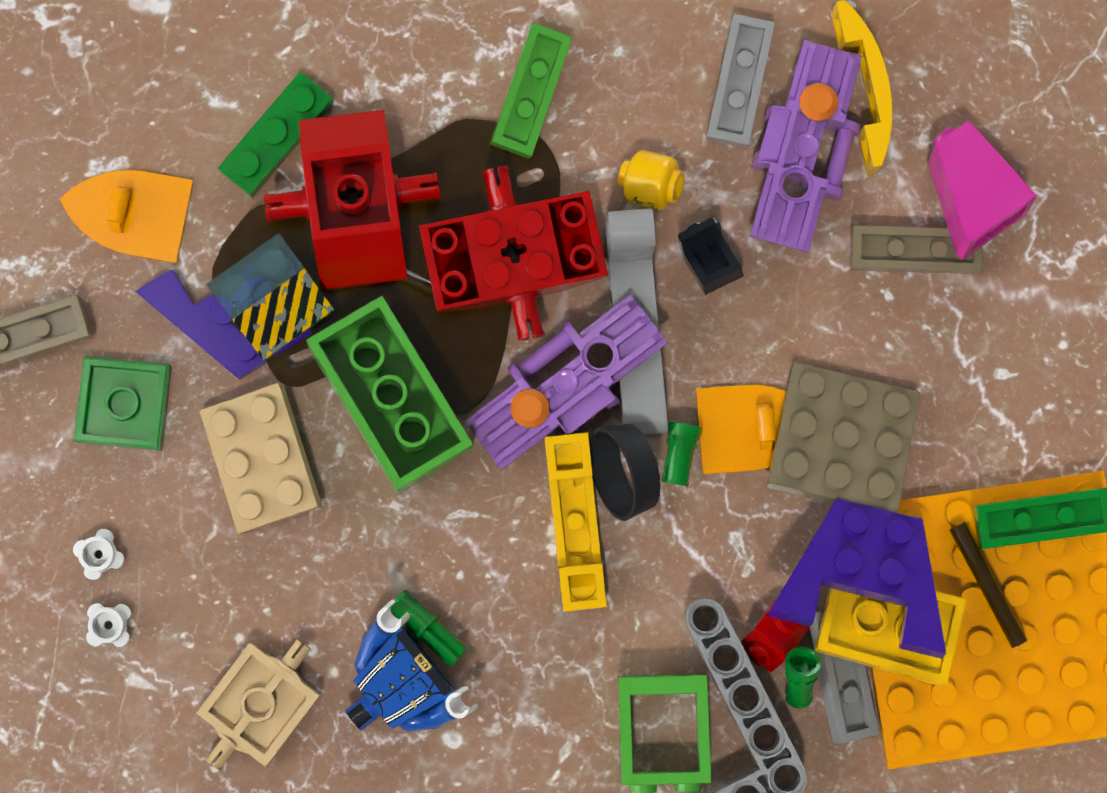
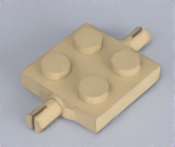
M296 639L282 660L268 655L253 642H250L196 712L198 716L214 727L216 733L221 738L209 756L205 758L209 764H212L220 753L223 752L213 765L214 768L221 770L234 750L249 754L263 766L267 767L319 699L321 694L306 684L296 671L297 667L309 651H311L310 647L304 645L294 658L295 654L304 644L302 641Z

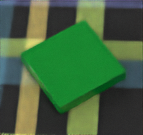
M84 356L73 442L162 451L172 366L170 364Z

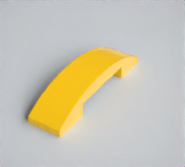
M845 0L836 2L831 12L838 49L847 52L856 51L858 55H862L859 66L872 124L863 126L858 139L866 175L870 176L876 174L882 166L890 141L892 128L891 89L883 57L872 33L859 14Z
M588 432L544 437L563 612L607 607Z

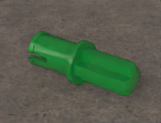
M407 590L402 591L394 599L395 603L391 606V613L398 619L407 612L410 614L409 620L404 625L415 635L413 639L416 642L421 640L450 666L463 656L466 650L465 645L438 621L440 616L437 613L432 615Z

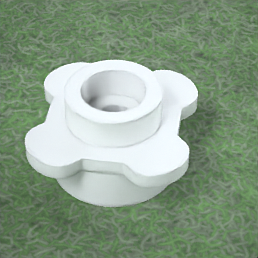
M100 529L95 537H90L85 541L79 540L73 547L74 555L78 557L79 562L84 567L85 577L90 580H97L103 572L110 568L119 569L124 564V555L117 551L113 543L114 534L110 530ZM98 550L103 553L100 559L95 557V553Z
M95 603L89 607L87 611L89 632L86 635V639L91 646L98 647L102 643H113L116 647H123L129 642L130 635L127 632V620L131 617V610L127 605L118 604L114 608L104 607L100 603ZM107 621H111L113 624L109 630L105 628Z

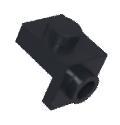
M716 217L694 223L678 234L683 259L705 295L744 277L742 267L725 241L720 223Z

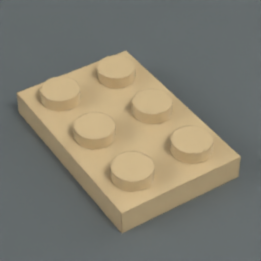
M276 383L199 410L238 534H244L322 507L283 383Z

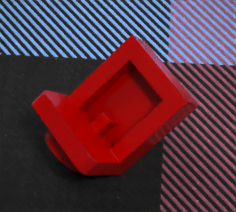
M777 598L771 603L754 628L741 640V644L749 658L769 672H773L785 661L788 652L797 647L810 629L806 625L767 616Z

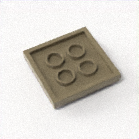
M794 362L789 375L766 488L832 504L838 498L898 513L920 392Z

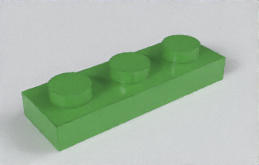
M534 22L530 25L490 140V145L527 159L532 157L573 37Z

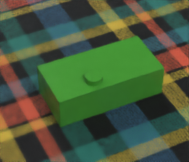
M383 296L306 340L308 349L397 496L472 451L473 443Z

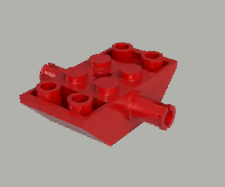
M384 110L299 120L305 186H302L301 191L264 194L267 222L306 216L307 220H310L322 291L407 280L398 208H402L401 203L431 199L439 200L437 172L398 178L397 174H393ZM356 188L357 194L363 195V197L359 198L355 204H348L347 200H341V198L347 197V189Z
M500 166L497 167L500 185L496 184L493 168L481 173L484 178L490 209L483 213L420 225L419 230L437 312L480 309L504 303L511 304L517 331V341H526L530 337L526 322L530 323L533 339L545 336L536 298L542 295L565 291L607 277L608 271L590 191L520 205L515 203L509 167ZM508 246H515L517 250L524 252L520 254L518 263H512L510 257H502L501 254L507 251Z

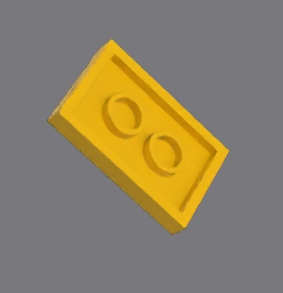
M829 588L814 651L944 687L948 684L966 599L935 591L946 648V655L941 659L899 648L905 606Z

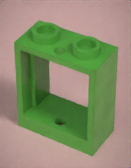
M707 675L617 676L622 786H630L631 793L657 792V785L674 784L676 792L701 791V783H711ZM695 693L698 770L633 772L630 695Z

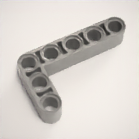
M652 208L607 212L605 243L611 308L631 294L659 331L652 263L656 246ZM659 349L618 381L622 424H632L644 435L668 433L661 349Z
M701 598L694 600L684 611L683 620L685 627L756 765L704 793H736L737 789L744 785L755 787L757 793H802L807 785L806 770L724 609L718 602L712 599ZM703 605L711 607L716 615L714 626L706 631L697 629L693 623V613L698 607ZM722 645H729L736 654L734 665L727 670L718 669L713 662V653ZM742 685L752 686L756 694L754 704L747 709H738L733 701L735 690ZM765 724L771 725L776 733L775 742L769 748H758L753 740L756 729ZM783 765L793 766L796 772L794 783L787 788H779L774 782L776 770Z

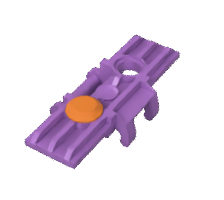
M807 40L803 41L786 106L773 105L767 108L763 121L767 127L760 151L756 152L753 157L751 168L756 170L768 168L750 237L808 253L823 198L832 200L842 199L844 191L840 186L853 138L859 135L861 129L859 123L846 119V113L862 55ZM824 129L837 132L825 179L813 176L812 174ZM788 179L799 182L806 194L799 198L788 196L784 191L783 181Z
M631 294L580 333L569 320L562 325L564 330L518 365L512 363L507 367L516 380L515 383L465 421L501 470L559 426L567 435L581 433L583 430L580 426L604 407L611 410L620 403L616 395L610 390V387L668 343ZM598 343L607 344L613 352L611 363L604 368L593 367L590 363L591 348ZM572 344H575L580 350V355L535 389L528 378Z

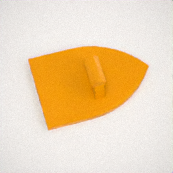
M117 170L93 176L70 189L59 199L67 214L80 230L100 245L127 255L177 264L194 181L146 171Z
M737 385L695 389L698 427L703 428L699 438L702 475L770 468L786 391L764 385Z

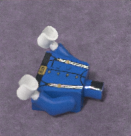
M389 601L378 612L377 620L364 635L354 663L358 675L353 681L364 695L345 710L351 721L362 731L381 716L391 729L399 725L403 730L413 732L437 729L456 718H464L478 708L477 703L468 707L464 705L461 699V695L468 691L469 688L467 686H463L458 690L453 688L403 626L409 620L410 614L407 612L400 619L394 617L391 613V606L395 601Z

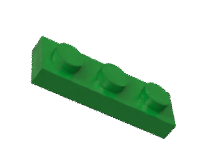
M299 72L217 169L253 198L300 143L299 120L321 118L333 105V98L303 73Z
M1107 487L973 506L979 549L1107 532Z

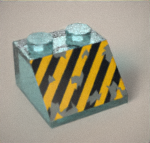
M279 233L207 283V286L264 361L335 311Z

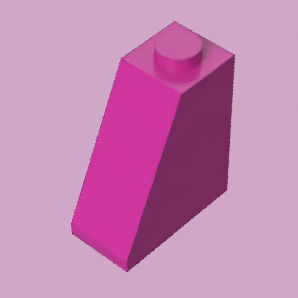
M969 120L957 129L951 126L943 130L932 143L934 149L928 161L956 255L961 260L970 256L1026 216L1037 197L1032 189Z

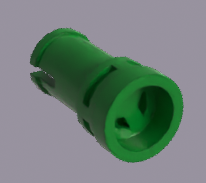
M668 422L667 435H669V438L666 440V443L669 446L661 482L689 486L688 480L694 449H698L697 440H699L702 434V427Z
M807 647L792 649L788 652L785 659V676L787 679L785 700L790 706L798 709L806 708L812 703L813 686L818 679L821 668L820 656L814 650Z

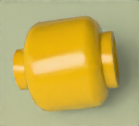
M640 150L634 154L630 161H624L618 175V184L623 186L627 202L658 211H663L671 203L676 204L678 202L685 181V173L679 169V164L675 158L646 150Z

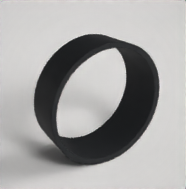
M632 424L596 428L592 432L589 441L592 477L599 496L609 512L615 518L627 521L656 506L660 497V474L655 455L644 434ZM619 447L628 464L633 491L623 472Z

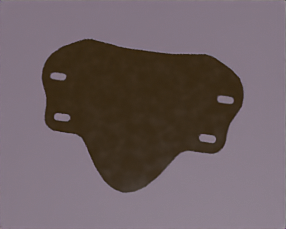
M463 119L455 121L406 152L391 158L393 174H397L398 178L437 172L439 185V200L431 199L401 203L402 208H398L406 269L430 280L419 230L420 225L483 213L490 209L484 178L481 174L487 169H494L496 184L500 185L497 167H509L515 203L520 205L560 197V172L555 157L547 144L538 137L533 155L530 159L489 144L497 121ZM534 168H540L544 172V176L540 181L526 187H520L516 183L517 176ZM356 188L347 189V197L341 198V200H347L348 204H355L363 195H358ZM266 204L259 205L249 211L221 246L212 268L213 292L216 300L221 298L227 299L234 305L236 309L235 317L252 306L239 308L235 304L236 298L246 293V286L250 279L256 276L265 277L272 284L273 290H275L291 278L294 259L298 272L305 268L334 309L310 327L311 335L275 356L273 353L265 359L273 375L284 385L302 387L324 378L325 375L315 359L297 368H290L287 365L288 357L308 349L306 341L308 338L380 296H383L455 415L467 413L480 404L495 384L505 351L512 310L511 304L504 303L480 309L437 312L433 294L429 298L399 281L322 291L310 220H307L306 216L267 222ZM508 246L507 251L501 255L502 257H510L512 263H518L520 254L524 252L517 250L515 246ZM233 321L230 322L240 331V329L236 326V324Z

